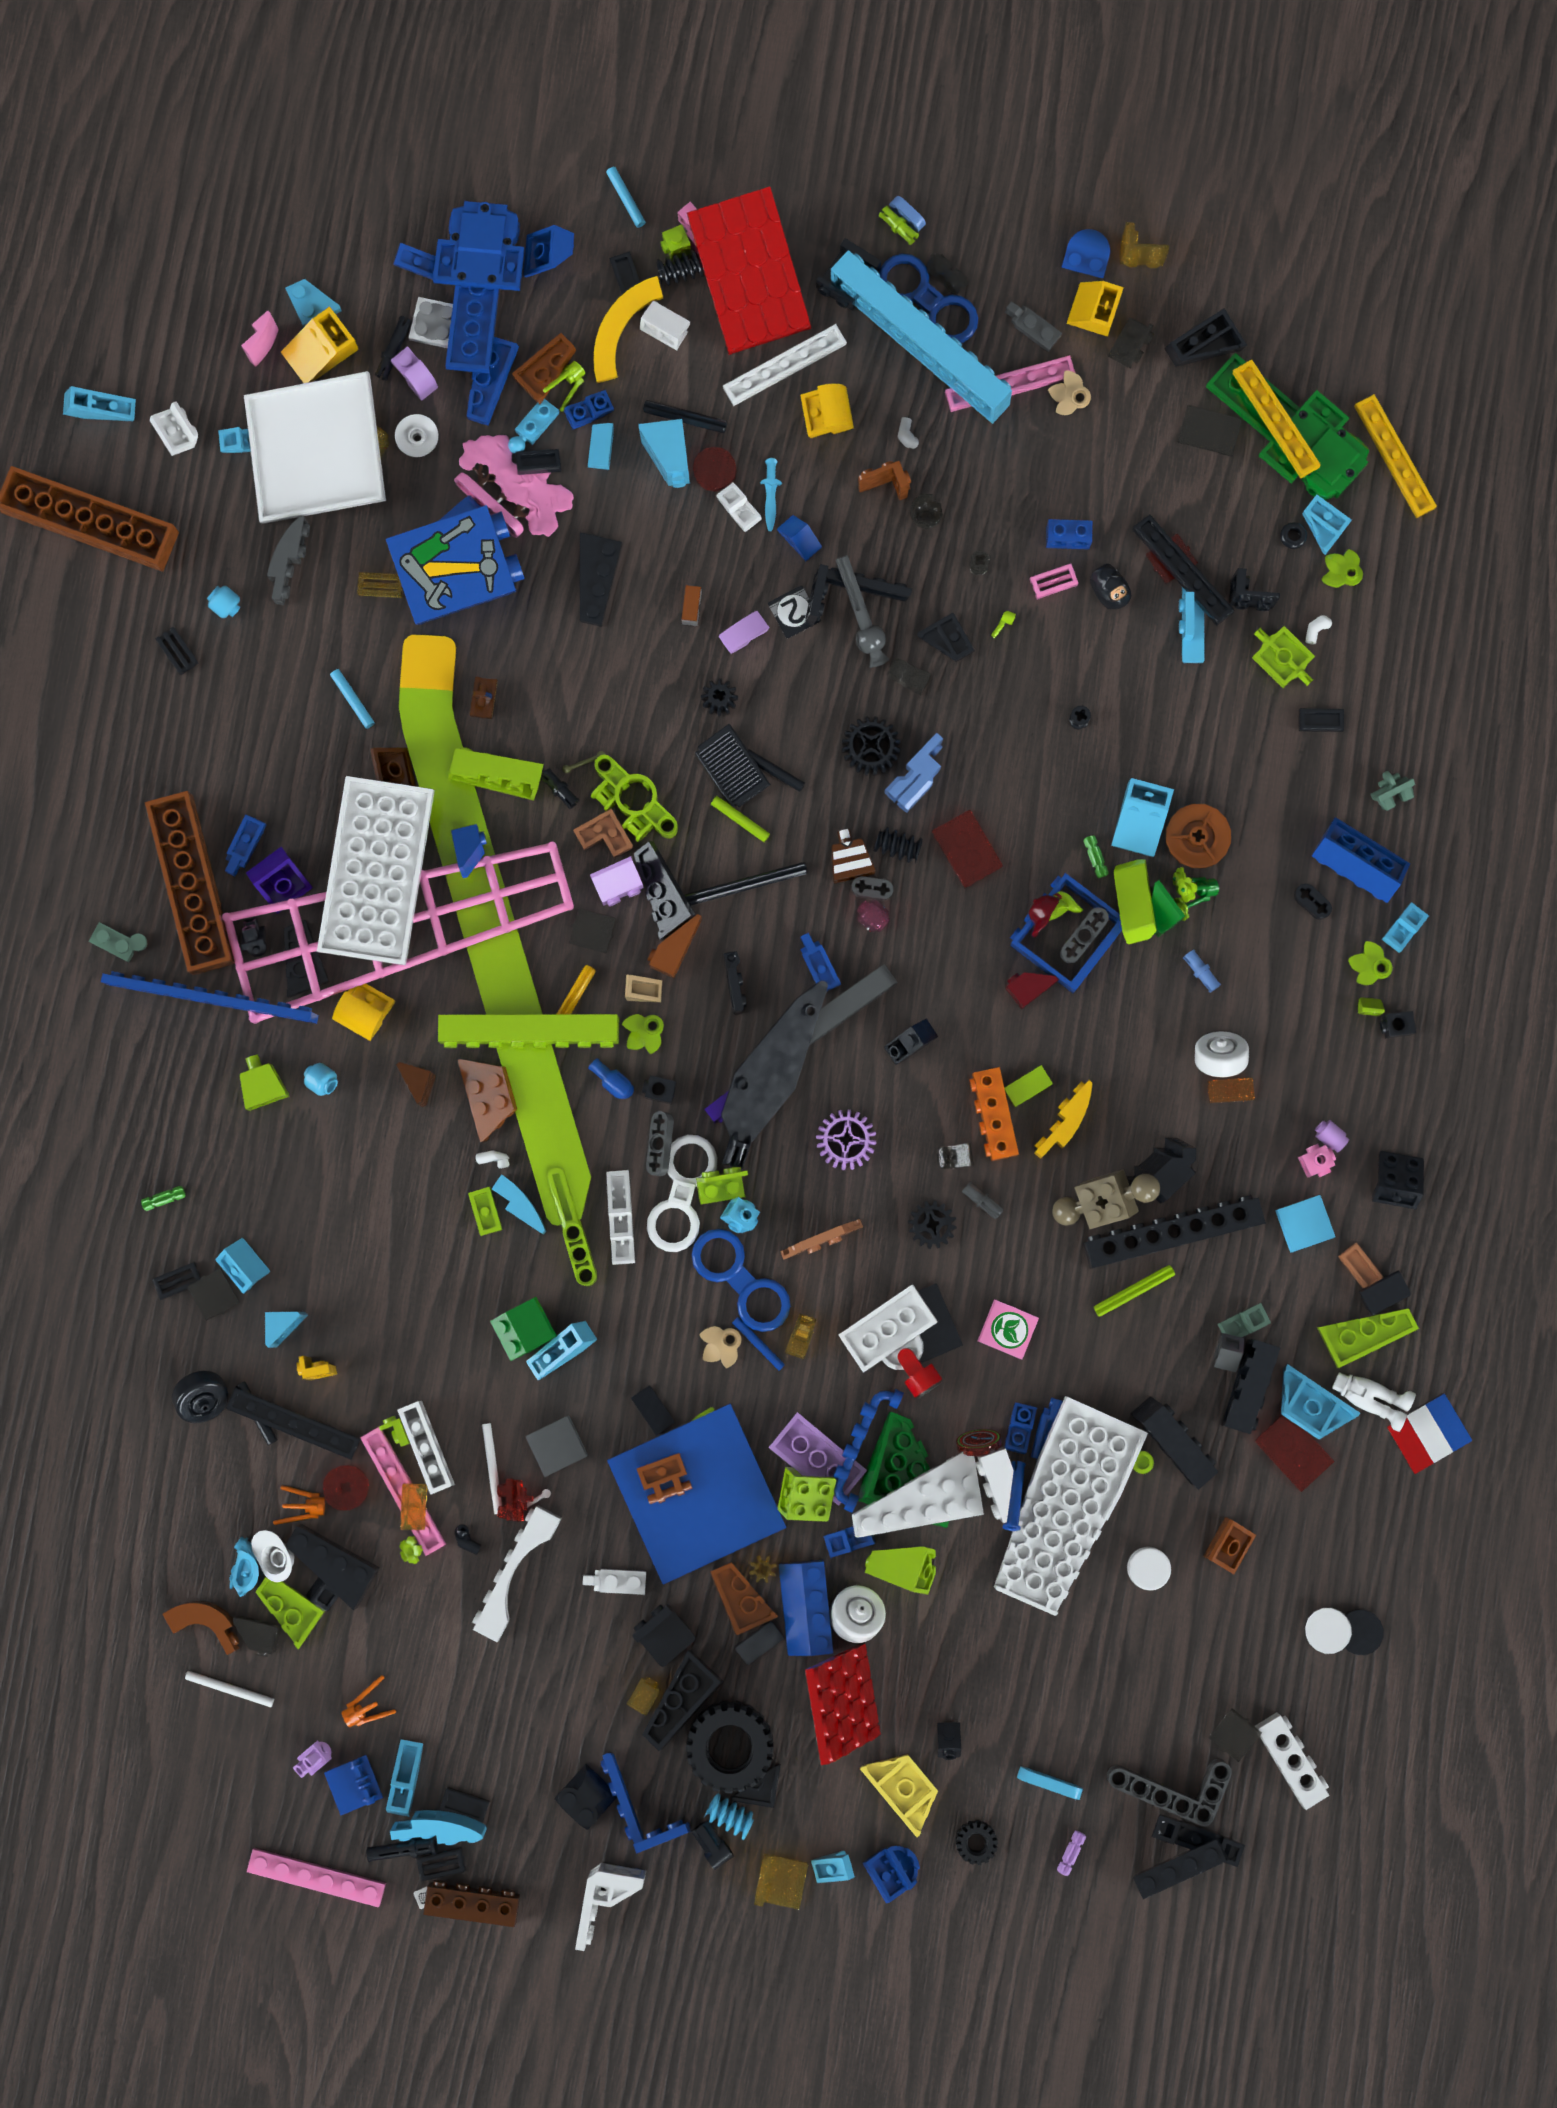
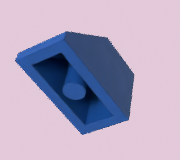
M477 824L451 830L458 867L463 878H467L485 854L483 846L487 844L484 831H479Z

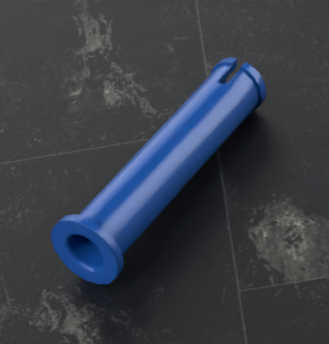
M1012 1461L1011 1465L1014 1471L1007 1522L1002 1527L1008 1531H1020L1019 1517L1026 1464L1021 1461H1017L1016 1464V1461Z

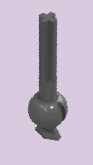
M848 555L839 557L835 560L860 627L856 634V645L863 653L870 654L869 668L883 665L890 660L881 651L886 643L885 633L882 628L873 625Z

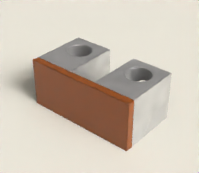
M689 585L685 587L682 624L698 626L701 587Z

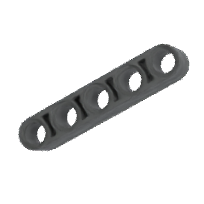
M885 964L821 1008L809 1045L822 1038L898 983Z

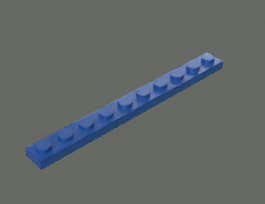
M111 971V975L102 973L101 982L109 986L317 1024L319 1015L313 1013L312 1008L305 1006L293 1009L291 1004L283 1002L271 1005L269 1000L257 998L256 1002L250 1001L248 996L236 994L235 998L228 997L227 992L215 990V993L212 994L207 993L208 989L194 986V990L186 989L187 985L173 983V986L165 985L166 981L158 979L146 982L145 978L132 975L130 979L125 978V974Z

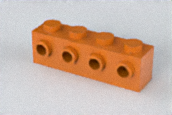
M1000 1067L974 1072L972 1074L973 1078L969 1079L971 1091H976L977 1095L974 1105L976 1113H981L982 1122H979L981 1135L986 1136L987 1144H984L986 1157H990L991 1161L1018 1156L1019 1152Z

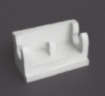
M652 301L641 317L640 330L677 350L688 333L686 330L690 325V321Z

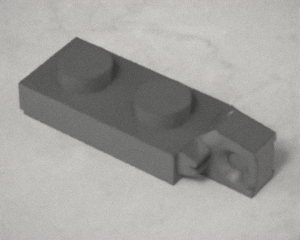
M1011 301L1007 306L1005 313L1012 317L1011 322L1014 324V327L1045 351L1049 352L1062 336V332L1024 305L1020 308Z

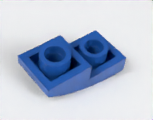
M606 390L586 396L584 401L564 408L572 430L589 424L614 411Z
M1014 1403L1004 1444L1006 1450L1021 1454L1027 1453L1037 1410L1036 1407Z

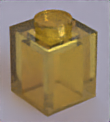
M649 1677L646 1680L641 1678L626 1705L646 1716L660 1693L661 1689L657 1687L659 1684Z

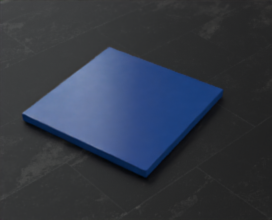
M731 1403L607 1460L662 1584H666L786 1528ZM679 1452L687 1475L679 1477L680 1482L683 1483L690 1480L693 1489L685 1491V1494L681 1496L677 1494L666 1498L665 1502L649 1504L647 1496L655 1492L653 1487L644 1490L637 1468ZM671 1480L660 1484V1486L664 1490L674 1486Z

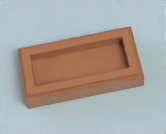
M1354 1243L1338 1256L1362 1288L1384 1278L1358 1243Z

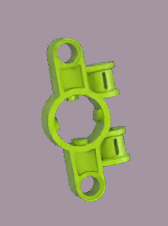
M609 755L597 757L594 764L595 769L604 781L593 791L591 798H596L604 806L605 811L612 809L617 804L620 812L628 817L622 827L628 829L636 837L635 840L637 842L641 841L653 828L664 838L670 839L676 836L678 832L677 821L658 803V795L654 783L648 777L641 774L629 775ZM603 762L611 764L610 769L607 771L600 770L599 766ZM631 783H642L648 791H652V800L650 803L647 802L643 810L632 811L628 805L621 803V793L623 790H627ZM666 822L674 825V828L669 832L662 830V826Z

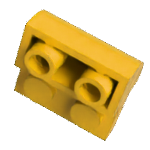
M825 384L817 386V390L800 395L807 434L810 438L830 432L837 434L854 428L846 386L842 384Z
M365 983L344 992L334 1010L332 1019L371 1041L381 1027L383 1019L393 1007L395 1000Z

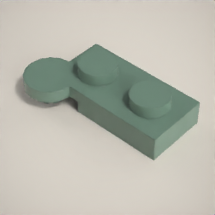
M100 922L88 941L127 962H130L134 951H142L148 944L146 937L142 934H134L129 938Z

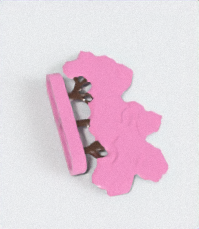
M490 435L480 436L476 441L468 440L463 443L464 453L459 458V465L468 471L475 470L478 482H475L467 474L460 473L454 479L456 485L467 496L471 495L481 507L487 505L490 515L502 511L509 534L517 538L524 529L517 520L518 517H525L528 520L529 531L532 535L544 534L549 537L558 528L555 512L571 510L574 497L572 492L561 484H547V478L551 473L518 475L517 465L512 462L513 453L508 448L509 437L507 435H496L494 437ZM479 463L478 469H476L475 464ZM483 465L489 467V472L485 478H483L485 474L481 473ZM490 475L495 476V479L489 480ZM486 482H494L501 487V494L494 499L483 489ZM503 499L515 503L514 514H510L499 503ZM526 508H529V512H528V513L522 512V511H524Z

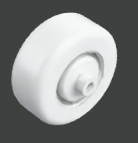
M1224 1031L1212 1032L1202 1036L1196 1042L1195 1064L1199 1070L1207 1075L1230 1077L1241 1073L1248 1065V1043L1244 1038L1235 1033Z
M854 1585L843 1589L835 1597L830 1606L829 1616L832 1628L841 1638L852 1643H863L872 1639L881 1630L885 1622L886 1612L885 1606L877 1593L865 1586Z

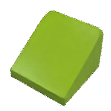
M1359 998V1014L1380 1016L1385 1012L1380 999Z

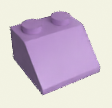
M631 856L590 874L603 905L613 906L621 901L620 898L627 895L629 897L641 893L640 889L644 888Z

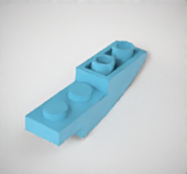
M421 1810L415 1811L411 1820L395 1822L390 1830L391 1840L399 1839V1841H408L415 1837L429 1839L436 1835L438 1844L454 1845L461 1841L469 1843L480 1841L483 1839L487 1828L485 1824L464 1815L446 1811Z

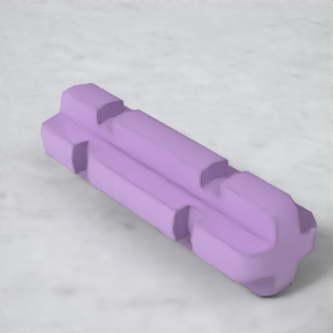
M1074 1831L1071 1838L1072 1842H1069L1062 1857L1063 1862H1060L1057 1868L1058 1872L1065 1876L1070 1874L1072 1870L1071 1865H1074L1081 1850L1080 1845H1083L1086 1839L1085 1834L1080 1831Z

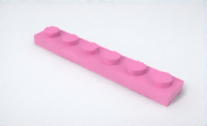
M257 1848L252 1850L247 1868L248 1873L375 1907L380 1906L386 1883Z

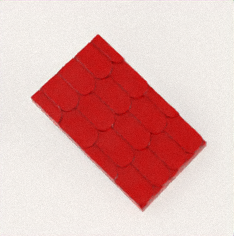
M770 186L687 212L729 355L811 329Z
M866 1643L856 1645L805 1669L821 1765L836 1762L841 1757L847 1756L856 1748L862 1747L867 1742L873 1741L881 1735L876 1702H874L872 1679H870L868 1656H866Z

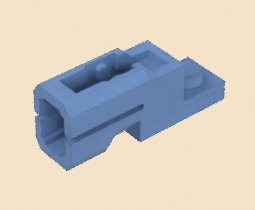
M938 733L907 763L906 769L909 772L905 776H897L885 789V794L894 803L898 801L897 805L906 813L932 787L933 778L941 769V766L930 756L931 754L936 756L943 748L941 746L943 738Z

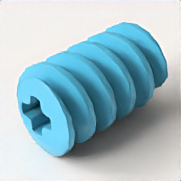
M717 1793L709 1804L704 1817L709 1814L710 1823L717 1818L718 1827L726 1823L725 1831L727 1832L734 1827V1836L741 1831L742 1840H744L754 1821L752 1819L753 1811H749L744 1815L745 1807L742 1806L736 1810V1802L728 1806L729 1799L725 1798L720 1802L721 1794Z

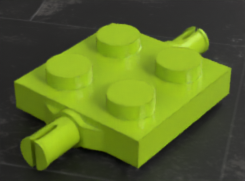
M1285 626L1270 637L1261 627L1254 633L1263 644L1252 659L1282 688L1297 677L1306 686L1314 680L1304 670L1315 656Z

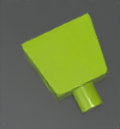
M258 1055L245 1059L249 1070L240 1074L245 1109L251 1111L290 1097L273 1065L270 1063L262 1065Z

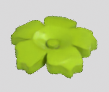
M409 1536L406 1540L400 1542L399 1547L402 1550L400 1554L404 1562L408 1561L413 1564L419 1562L418 1556L421 1555L423 1549L422 1545H416L417 1540L415 1536Z

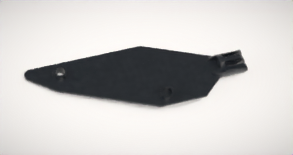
M819 981L797 997L735 1071L721 1114L730 1137L722 1164L741 1167V1169L744 1168L751 1143L795 1090L828 988L827 982ZM811 1007V1012L807 1014V1009Z

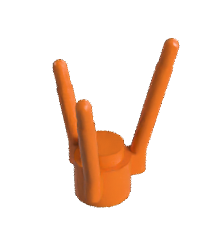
M284 1485L280 1487L282 1490L310 1498L306 1499L305 1504H282V1508L305 1509V1513L309 1514L273 1521L274 1525L310 1518L318 1519L319 1515H324L325 1497H320V1493H310Z
M383 1675L352 1702L346 1704L347 1709L342 1711V1717L348 1727L354 1725L359 1727L364 1723L396 1713V1710L393 1709L364 1718L366 1716L365 1712L376 1707L378 1703L374 1702L364 1708L360 1704L356 1706L384 1679Z

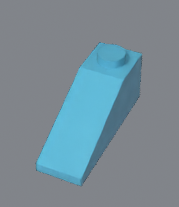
M71 386L64 393L63 415L83 419L134 421L136 399Z
M586 1321L573 1323L526 1362L537 1380H540L583 1352L597 1338Z

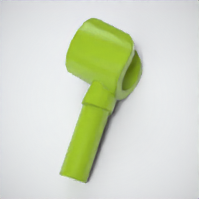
M1010 611L1004 612L1001 621L991 636L995 638L1005 623L1012 625L1016 614Z

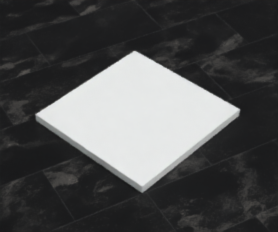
M368 371L244 395L260 523H270L386 501L371 379Z

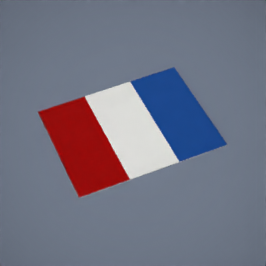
M1445 1393L1408 1414L1399 1432L1393 1430L1391 1425L1387 1427L1414 1474L1472 1441Z

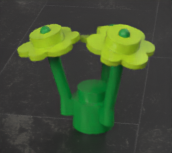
M1183 867L1177 868L1173 874V885L1176 886V891L1181 895V898H1174L1173 900L1185 915L1182 919L1183 921L1189 918L1188 908L1201 902L1210 901V896H1216L1219 892L1218 882L1214 878L1186 877ZM1195 893H1197L1198 896H1201L1200 898L1194 900Z

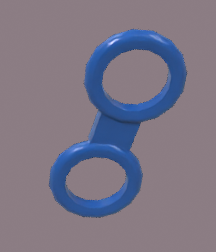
M898 254L884 262L879 270L880 278L887 282V274L895 265L909 264L916 268L921 278L919 286L911 293L899 294L907 296L912 302L928 313L929 320L936 324L937 313L944 306L952 304L964 308L970 319L969 325L961 334L948 335L950 338L955 337L960 343H964L973 336L978 326L976 308L969 300L962 296H943L929 284L927 267L919 258L910 254Z
M715 1229L707 1231L697 1239L691 1254L693 1266L698 1274L706 1280L713 1282L727 1281L739 1294L737 1302L738 1314L744 1324L753 1330L761 1332L772 1331L781 1326L789 1315L791 1307L789 1295L785 1288L775 1280L767 1278L755 1279L743 1266L745 1259L744 1247L739 1238L730 1231ZM711 1239H726L735 1248V1263L726 1272H710L701 1261L702 1248ZM762 1287L770 1288L777 1292L782 1304L779 1315L771 1322L766 1323L757 1322L752 1319L746 1308L747 1298L751 1292Z

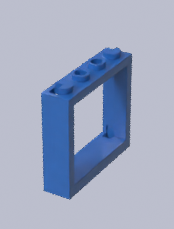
M1065 873L1062 878L1057 876L1050 886L1053 889L1049 895L1053 896L1066 886L1093 908L1100 907L1105 909L1109 920L1115 924L1112 930L1072 981L1068 980L1021 944V941L1034 926L1029 913L1023 920L1026 924L1022 930L1017 928L1010 937L1013 940L1010 946L1048 975L1056 976L1059 979L1058 983L1074 993L1120 934L1122 926L1118 912Z

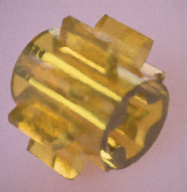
M758 1555L757 1563L750 1562L755 1569L750 1571L749 1574H756V1582H759L760 1578L768 1583L769 1575L776 1576L771 1570L777 1564H770V1556H767L766 1560H762L761 1556ZM760 1563H763L764 1566H769L767 1574L763 1575L762 1572H757Z

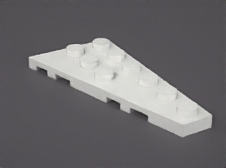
M973 1448L963 1450L962 1453L949 1458L946 1462L909 1481L899 1489L888 1493L880 1500L874 1501L853 1513L852 1520L855 1537L859 1538L984 1515Z

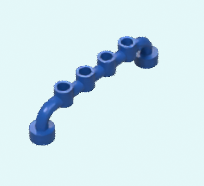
M897 1389L894 1392L880 1391L873 1396L869 1404L865 1402L861 1409L860 1415L864 1416L861 1424H855L851 1436L855 1437L852 1445L847 1444L842 1453V1456L846 1458L843 1466L838 1464L833 1474V1477L837 1479L834 1488L835 1496L838 1501L844 1504L843 1509L848 1512H853L859 1496L850 1493L849 1496L845 1495L843 1486L857 1458L878 1405L882 1400H889L888 1405L897 1409L904 1394L902 1391Z

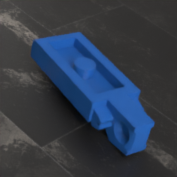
M249 815L244 816L226 853V860L229 863L225 872L236 877L240 867L245 868L267 826L266 823Z
M809 933L800 936L804 948L800 949L802 957L815 983L817 984L819 981L827 982L828 988L826 992L840 986L841 982L823 946L820 945L819 941L813 943Z
M1051 1398L1049 1407L1044 1408L1043 1413H1041L1031 1453L1032 1458L1038 1459L1062 1405L1063 1401L1060 1399Z

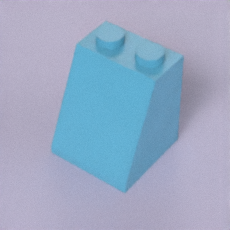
M682 419L639 424L641 443L668 486L673 485L675 488H680L689 484Z

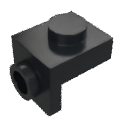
M960 1722L937 1723L938 1757L945 1760H953L956 1757H960Z

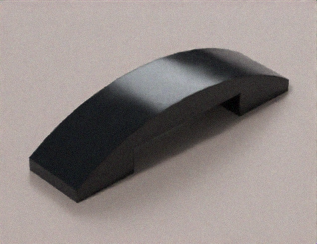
M1160 1814L1152 1833L1153 1838L1188 1849L1195 1848L1218 1837L1228 1857L1227 1862L1224 1863L1238 1867L1245 1847L1244 1844L1215 1832Z

